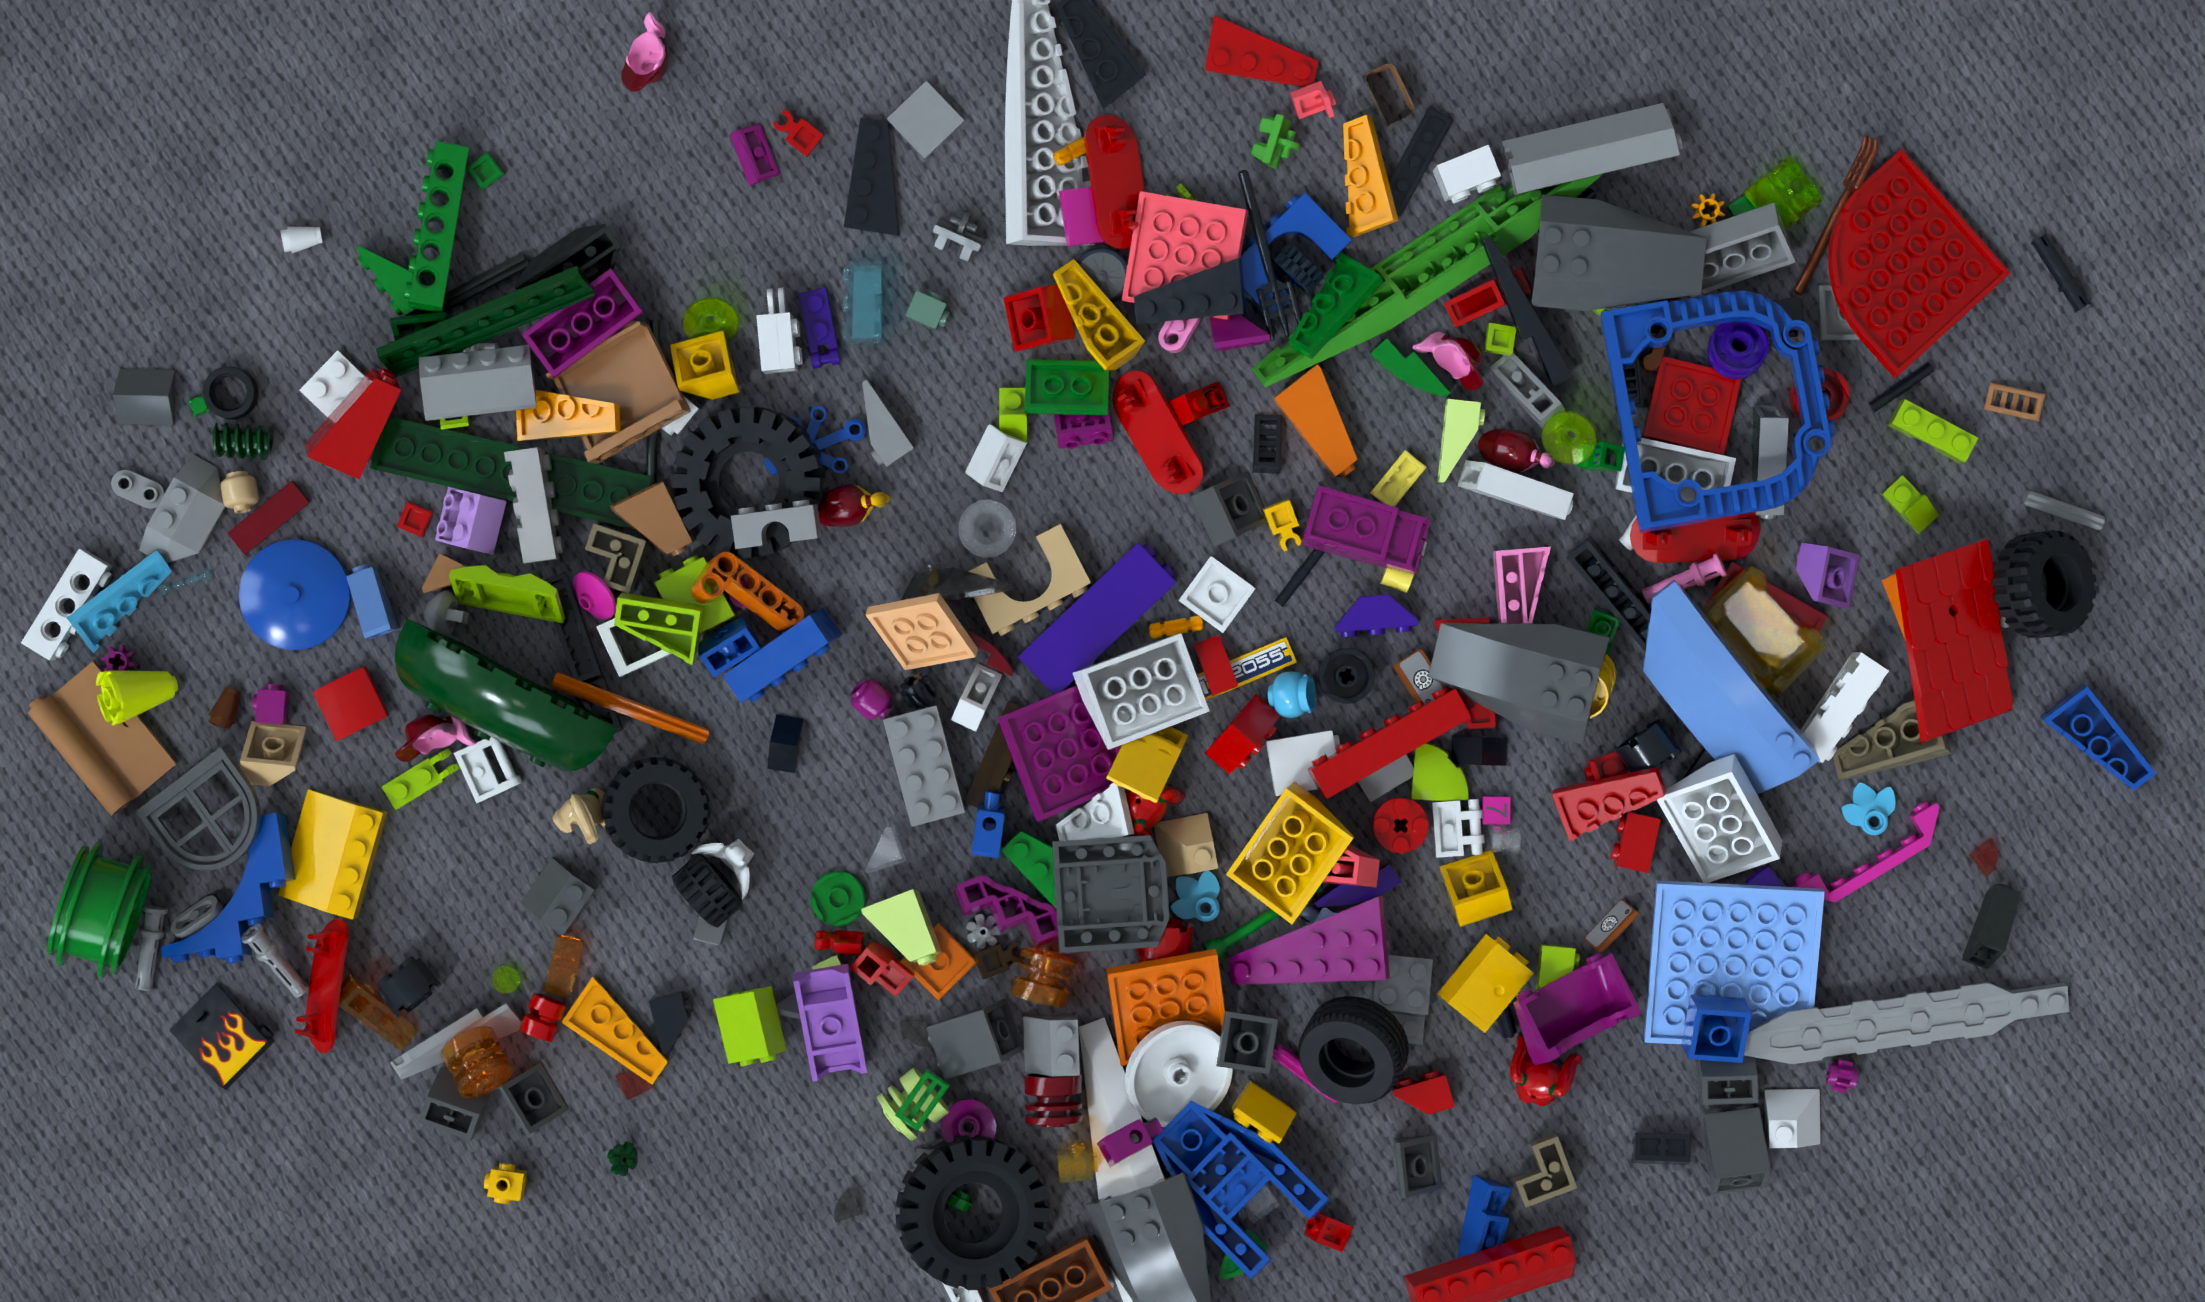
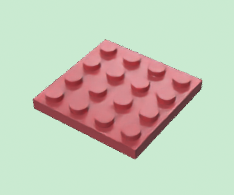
M1140 191L1135 222H1138L1139 226L1133 231L1122 301L1134 303V296L1240 258L1248 210ZM1231 315L1216 316L1214 318L1229 320Z

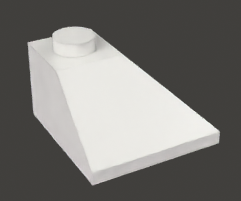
M1820 1089L1764 1090V1129L1767 1147L1799 1148L1820 1144Z

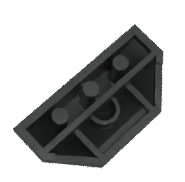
M606 224L575 229L533 258L514 285L515 290L522 289L541 279H546L575 266L579 267L590 284L610 268L614 269L621 245Z

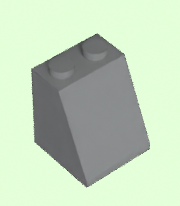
M1078 1014L1023 1016L1025 1072L1047 1076H1079Z

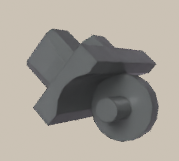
M965 212L963 218L952 215L950 222L940 218L933 230L936 233L933 242L934 247L947 251L951 240L961 244L956 256L967 262H970L975 253L979 252L986 238L975 234L978 225L969 222L971 214Z

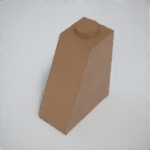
M657 482L610 505L611 510L665 554L671 553L672 556H676L688 549L686 545L692 542L663 482Z

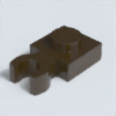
M1020 942L1009 943L1005 950H1002L1001 944H997L973 953L981 978L987 979L1010 970L1007 964L1009 961L1013 963L1024 961L1026 959L1025 955L1015 957L1012 953L1015 947L1021 945Z

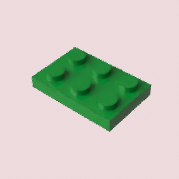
M1026 359L1025 413L1108 415L1109 370H1104L1097 361Z

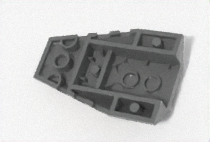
M1542 195L1531 306L1591 311L1701 294L1706 237L1600 200Z
M1441 623L1428 677L1450 689L1456 688L1457 692L1529 731L1583 745L1590 721L1589 715L1600 670L1604 664L1610 637L1556 623Z
M1185 1172L1160 1179L1153 1185L1113 1198L1108 1196L1085 1204L1102 1254L1133 1302H1213L1210 1294L1211 1279L1210 1275H1208L1206 1261L1208 1259L1207 1247L1204 1245L1203 1237L1205 1234L1204 1223Z

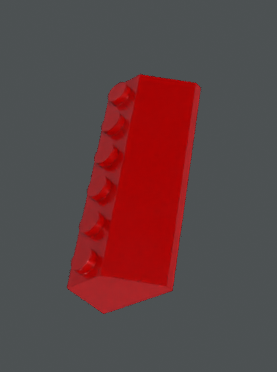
M1558 1225L1405 1275L1404 1277L1410 1302H1497L1572 1277L1575 1257L1570 1236Z

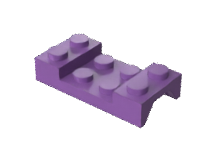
M849 964L794 972L793 983L812 1081H819L830 1072L848 1069L861 1074L867 1073V1059L859 1027Z

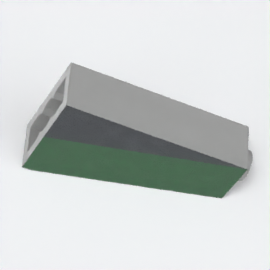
M1753 405L1752 482L1771 478L1781 474L1786 469L1789 418L1781 405ZM1784 505L1754 513L1763 519H1774L1776 515H1784Z

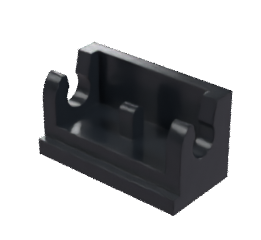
M1635 1132V1136L1632 1138L1633 1153L1631 1163L1687 1165L1691 1162V1134Z

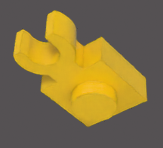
M1285 499L1262 508L1272 535L1279 533L1281 535L1279 545L1282 550L1287 551L1285 543L1288 538H1294L1296 545L1300 546V537L1292 531V528L1299 526L1290 500Z

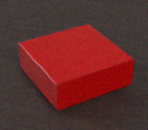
M407 501L397 527L423 538L434 512Z

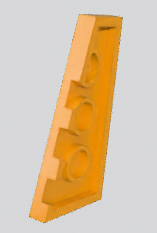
M1364 115L1343 124L1344 159L1347 160L1345 186H1348L1346 214H1349V227L1346 228V231L1350 238L1399 221L1372 115Z
M536 390L537 408L516 410L517 441L520 442L617 433L621 431L620 405L615 403Z
M594 976L561 1022L652 1085L669 1062Z

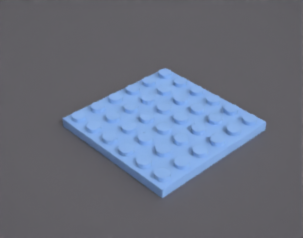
M1656 880L1644 1042L1682 1044L1690 995L1744 998L1752 1012L1749 1030L1787 1011L1814 1007L1824 890L1819 888Z

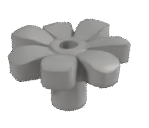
M983 914L975 915L976 923L969 921L966 926L968 930L972 931L967 935L968 941L970 943L977 941V948L984 949L986 943L994 946L997 943V939L994 936L1001 934L998 927L994 926V917L990 915L985 920ZM981 930H985L986 933L982 934Z

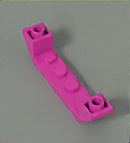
M1925 800L1913 807L1914 813L1909 815V818L1920 834L1916 837L1914 833L1900 841L1902 846L1894 851L1891 848L1882 851L1877 855L1878 860L1870 865L1865 862L1853 869L1855 874L1845 879L1842 876L1829 884L1831 887L1829 890H1827L1817 873L1810 875L1808 871L1794 879L1796 884L1791 887L1823 889L1825 892L1824 900L1831 902L1839 901L1930 846L1940 808L1936 802L1928 803Z

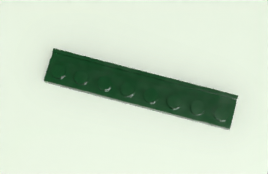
M575 266L546 279H541L522 289L515 290L505 296L488 301L476 308L464 311L447 320L440 321L435 325L413 332L401 339L389 342L384 346L376 348L377 357L389 371L395 374L396 378L418 369L420 357L457 353L595 296L594 287L589 284V280L579 267Z

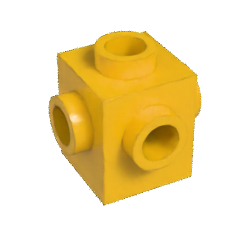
M499 1163V1166H494L491 1169V1173L486 1172L484 1189H488L487 1197H493L494 1202L501 1204H510L511 1200L521 1201L524 1198L527 1171L515 1169L516 1165L511 1163ZM501 1180L506 1181L508 1186H504Z

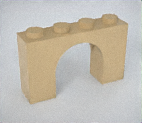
M1061 524L1036 536L1050 563L1052 571L1048 589L1037 599L1022 602L1008 597L1001 590L987 562L962 575L992 634L998 632L1002 636L1015 629L1013 623L1023 619L1024 623H1027L1039 617L1037 611L1047 606L1050 611L1064 604L1062 598L1072 593L1075 598L1088 591L1087 585L1091 584Z

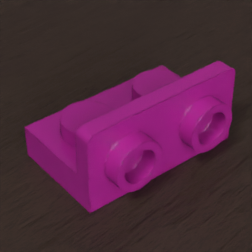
M1109 407L1108 415L1054 414L1059 448L1074 449L1081 445H1102L1113 441Z

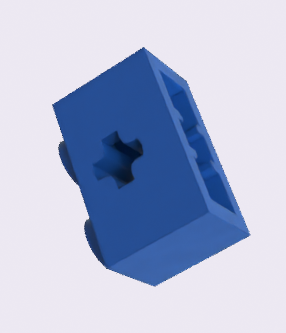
M742 615L701 640L698 646V654L712 676L716 677L761 648L757 634Z

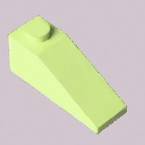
M1446 400L1438 483L1446 481L1478 431V426H1483L1485 409H1480L1481 402Z

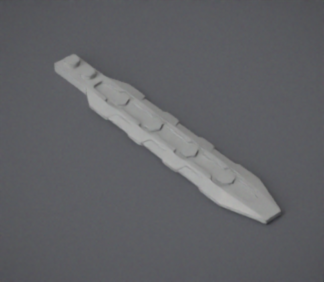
M1989 982L1962 985L1958 989L1931 993L1922 991L1908 993L1904 997L1876 1001L1867 999L1853 1001L1849 1005L1822 1009L1812 1007L1787 1011L1748 1030L1744 1055L1788 1064H1798L1822 1060L1824 1057L1850 1053H1857L1859 1055L1877 1052L1878 1049L1904 1045H1911L1913 1047L1931 1044L1932 1041L1958 1037L1968 1039L1993 1035L2017 1019L2069 1012L2068 986L2063 982L2008 990Z

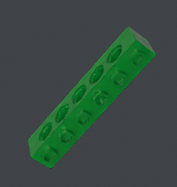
M436 141L434 149L428 150L426 165L431 166L430 176L424 175L422 192H427L426 200L419 203L417 218L422 219L421 229L415 228L413 245L418 246L416 256L411 255L408 272H413L412 283L406 282L404 298L409 299L408 308L436 313L442 311L469 147ZM441 168H446L452 173V176L448 179H443L438 176L437 171ZM435 195H443L448 202L440 206L435 204L432 198ZM437 221L442 224L443 230L433 232L429 229L428 224ZM427 248H434L439 256L435 259H429L424 255L423 251ZM425 274L430 275L434 279V283L430 286H425L420 282L419 277Z

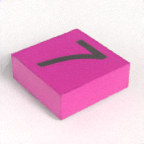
M1482 796V824H1510V796Z

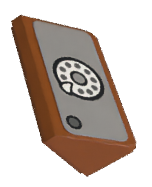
M1422 649L1411 653L1393 665V668L1415 702L1422 700L1423 703H1426L1433 699L1432 693L1445 687V685L1428 677L1431 662Z
M1620 899L1584 938L1596 951L1603 953L1636 919L1639 913L1627 902Z

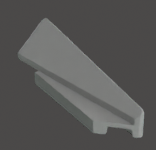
M510 1001L488 1015L484 1013L480 1006L390 1063L402 1080L519 1030L522 1020Z

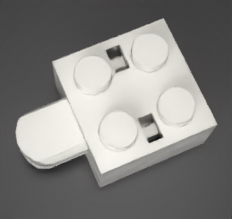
M784 287L778 288L780 313L777 314L773 288L767 289L769 314L756 315L761 371L765 374L798 371V365H803L802 349L796 346L795 338L800 337L799 320L797 321V318L794 319V316L786 311Z

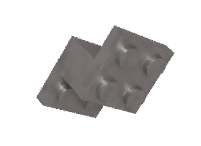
M1388 955L1390 978L1387 980H1374L1370 1000L1384 1006L1397 1018L1405 1030L1408 1044L1422 1045L1425 1017L1428 1015L1433 959Z

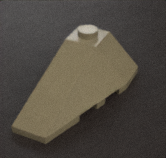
M1911 701L1897 708V711L1875 723V726L1868 731L1856 736L1837 749L1833 755V760L1839 780L1928 761L1951 754L1952 752L1947 734L1921 743L1915 701Z

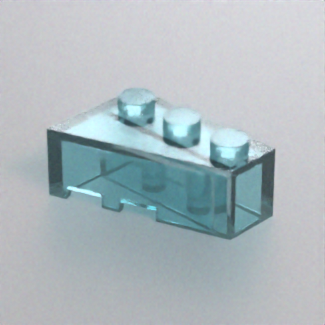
M848 261V268H843V284L848 285V294L843 296V312H847V323H843V340H846L849 346H882L883 263L882 261Z

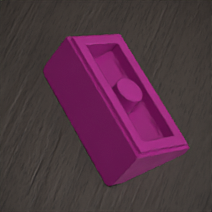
M760 123L738 129L730 134L749 186L780 175Z

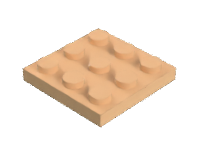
M940 593L870 606L867 609L866 617L904 670L974 658L977 655V646Z

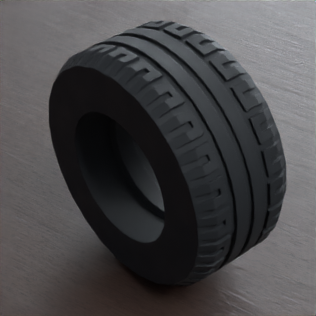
M1343 996L1333 998L1317 1008L1301 1035L1298 1054L1305 1075L1321 1093L1343 1103L1365 1104L1382 1099L1393 1089L1406 1065L1409 1055V1044L1402 1025L1384 1006L1363 997ZM1347 1038L1360 1043L1370 1052L1374 1061L1359 1062L1348 1058L1337 1048L1333 1039Z

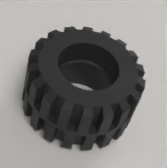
M696 854L672 875L673 883L680 894L711 926L720 927L743 906L740 895L731 883L702 855Z

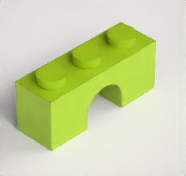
M1906 399L1898 402L1887 423V426L1910 438H1916L1936 449V452L1959 464L1966 463L1978 440V437Z

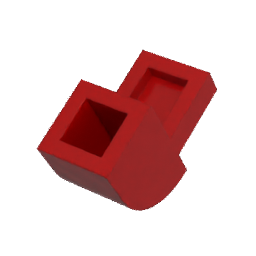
M870 942L850 966V969L868 984L872 985L876 980L895 997L914 976L911 970L893 957L894 952L876 942Z

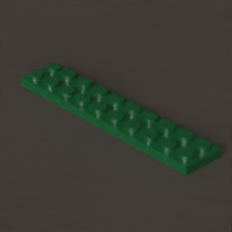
M389 416L375 445L370 469L513 501V498L517 497L516 491H512L508 478L509 471L512 469L511 461H505L504 452L529 448L447 429L441 430L438 427ZM545 452V454L550 455L552 470L547 471L549 482L553 481L555 487V498H551L553 509H557L561 513L633 529L611 510L610 505L651 486L652 476Z

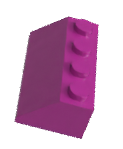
M611 268L590 283L594 287L595 296L545 316L522 333L524 339L553 378H556L643 313L632 294Z

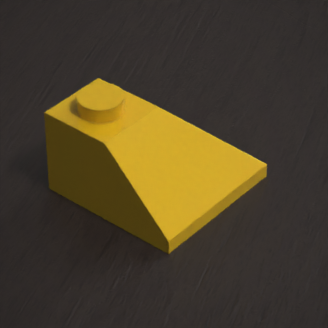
M724 331L670 345L679 391L712 400L739 393L736 373Z

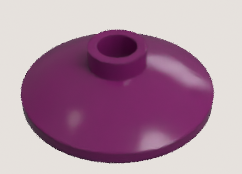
M962 1100L953 1104L949 1108L950 1112L942 1119L941 1132L943 1139L948 1143L953 1142V1137L967 1135L971 1138H976V1135L990 1137L994 1140L997 1126L992 1111L985 1104L976 1100ZM966 1122H970L973 1126V1130L970 1133H966L963 1130V1125Z

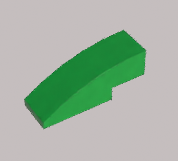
M1386 339L1369 354L1383 369L1415 389L1442 398L1450 394L1415 352L1405 359L1394 345Z

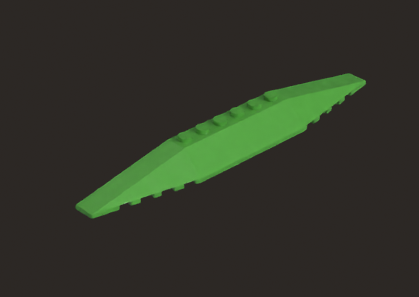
M1602 174L1514 195L1512 184L1502 189L1501 185L1494 187L1370 268L1381 275L1383 283L1313 359L1293 349L1288 342L1282 348L1277 346L1252 368L1253 373L1263 386L1267 387L1394 328L1490 265L1479 234L1486 232L1491 237L1501 256H1504L1538 232L1542 195L1576 198Z

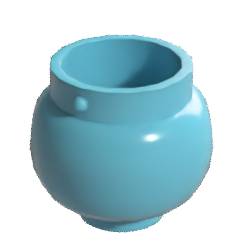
M1293 671L1279 674L1273 684L1268 687L1270 706H1274L1279 715L1287 718L1299 717L1305 714V712L1311 713V711H1314L1317 701L1314 678Z

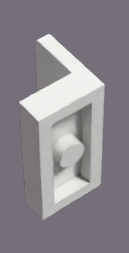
M989 424L966 469V474L982 486L1003 492L1027 443L1019 438L1005 434Z

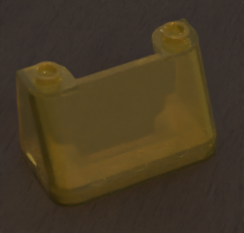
M1751 566L1747 567L1700 609L1768 694L1783 693L1827 646L1821 641L1823 638L1815 629L1798 627L1764 590L1767 587L1765 581L1767 577L1758 568Z

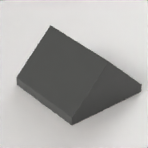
M119 369L113 392L118 424L174 425L175 370Z
M541 1062L499 1087L526 1135L531 1134L568 1110Z
M1436 1134L1393 1139L1398 1189L1401 1198H1409L1442 1189Z

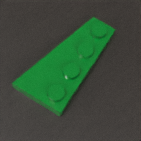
M1341 252L1336 258L1337 263L1332 271L1329 270L1324 279L1326 283L1322 290L1314 296L1311 309L1303 315L1289 340L1293 349L1310 359H1313L1383 283L1381 275Z

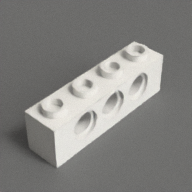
M79 549L21 643L48 660H56L57 657L62 658L69 647V644L66 643L71 634H77V631L67 619L71 614H68L64 609L65 601L71 598L75 602V610L72 612L74 613L78 608L94 598L100 587L105 588L113 576L110 573L113 566L89 551ZM83 575H86L90 580V585L86 590H82L78 583ZM54 622H57L61 627V632L57 637H53L50 634V626Z

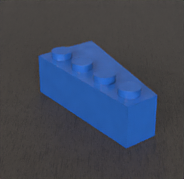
M823 608L807 616L728 671L723 677L741 703L748 699L753 703L766 694L763 690L770 684L773 687L778 686L787 679L786 673L792 669L795 673L809 664L808 658L814 654L818 658L830 650L829 644L842 636V634Z
M2085 684L2081 685L2040 717L2133 790H2136L2156 774Z

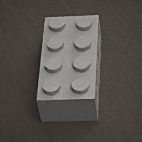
M938 705L883 719L911 827L965 813L966 810Z

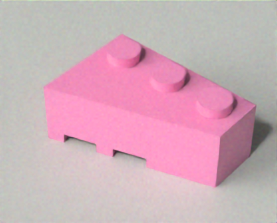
M1551 547L1493 551L1498 623L1520 624L1533 622Z

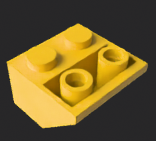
M1249 1080L1232 1105L1233 1113H1235L1233 1115L1234 1119L1247 1128L1250 1124L1257 1128V1135L1270 1144L1273 1140L1277 1143L1281 1142L1297 1114L1293 1108L1252 1080Z

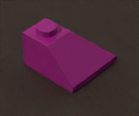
M1239 314L1231 315L1229 320L1209 317L1214 352L1263 345L1270 342V334Z

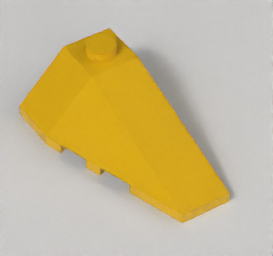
M1073 259L1055 271L1053 276L1087 350L1104 370H1117L1134 358L1145 343V340L1081 266Z

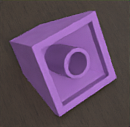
M1801 543L1797 556L1796 571L1813 601L1849 609L1860 555L1828 546Z

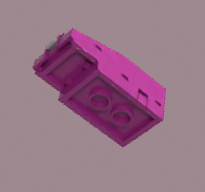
M1318 485L1300 545L1351 560L1416 574L1419 561L1424 556L1427 546L1425 541L1431 520L1400 511L1397 507L1355 495L1350 496V494L1341 491L1339 493L1337 490Z

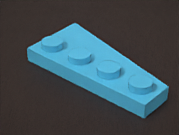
M156 550L103 591L99 592L82 607L78 608L67 619L94 654L100 647L98 642L106 634L111 636L118 629L116 627L118 621L125 614L130 616L137 609V602L141 597H148L172 570Z

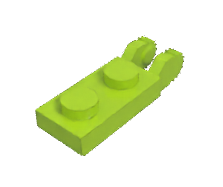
M449 748L431 759L427 758L382 786L383 791L395 810L400 809L444 781V778L460 769L459 764L456 763L448 766L446 770L439 774L434 764L445 760L452 754Z

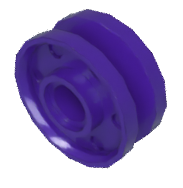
M1722 323L1714 330L1708 341L1706 350L1708 361L1713 369L1723 377L1734 380L1746 379L1755 374L1767 357L1769 343L1762 327L1754 323ZM1732 345H1739L1743 352L1736 351Z

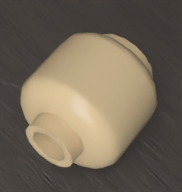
M236 471L226 474V478L220 484L224 506L234 509V513L251 511V506L259 501L256 478L248 475L247 471Z

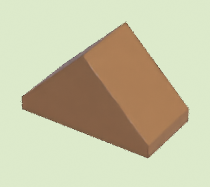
M439 553L422 587L423 593L429 594L452 586L449 578L450 571L468 566L445 554Z

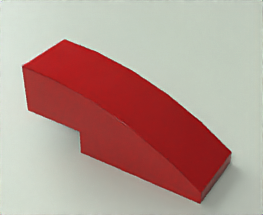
M1520 267L1511 271L1525 296L1531 294L1532 288L1523 268ZM1493 279L1445 302L1444 305L1455 328L1505 306L1506 303L1497 280Z

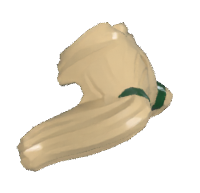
M592 788L584 795L572 794L571 798L565 801L561 808L556 810L552 817L553 822L564 833L574 831L572 823L577 824L588 844L595 843L599 838L596 826L599 824L603 827L605 826L601 811L603 810L602 799L605 793L599 788Z

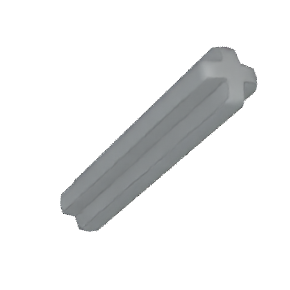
M2033 491L2028 492L2025 497L2024 504L2026 506L2095 530H2101L2104 526L2105 517Z

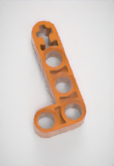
M722 552L712 558L705 565L691 588L693 598L703 604L711 602L725 590L780 632H786L804 618L803 608L796 601L730 552ZM718 562L725 566L726 572L719 568ZM740 579L747 583L748 589L741 585ZM704 583L711 587L712 594L705 590ZM762 595L768 598L769 605L763 602Z

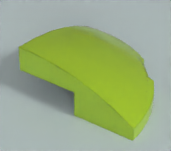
M1429 742L1416 749L1411 799L1431 801L1469 799L1468 782L1461 766L1456 767L1448 758L1449 753Z

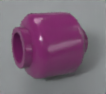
M863 679L854 687L850 694L852 696L851 705L868 720L877 717L882 719L892 708L889 705L892 699L891 693L875 679L868 681Z

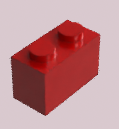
M1626 812L1624 816L1620 817L1616 832H1620L1618 843H1613L1610 859H1614L1613 865L1649 873L1661 819L1632 812Z

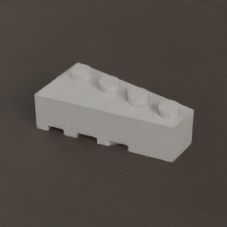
M538 447L504 452L505 461H511L512 469L509 471L508 478L512 491H516L517 497L513 498V507L516 519H520L521 523L517 525L523 563L529 564L560 559L559 553H563L561 536H556L555 526L559 525V515L557 509H553L551 498H555V487L553 481L549 482L547 472L552 470L550 455L545 454V450Z

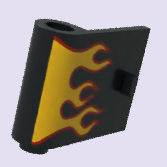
M217 983L170 1029V1032L211 1079L225 1090L274 1043L271 1038L274 1035L273 1032L263 1023L260 1026L252 1023Z

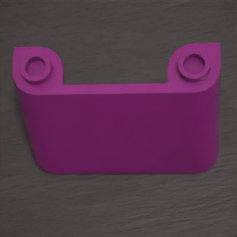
M1598 952L1586 958L1587 964L1534 992L1529 988L1516 995L1518 1000L1513 1004L1528 1054L1534 1065L1550 1062L1560 1057V1054L1566 1052L1567 1049L1609 1027L1618 1025L1625 1018L1629 1020L1642 1013L1612 953L1603 956L1601 952Z

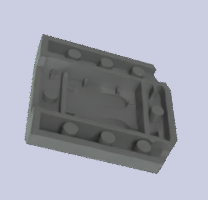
M1151 836L1053 841L1052 851L1059 954L1158 947L1170 917L1166 862L1155 846Z

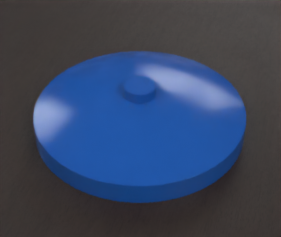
M284 540L269 545L254 556L241 578L239 602L244 619L259 638L275 647L288 650H303L320 645L339 630L348 614L351 591L346 577L347 573L340 561L330 551L316 543L305 540Z

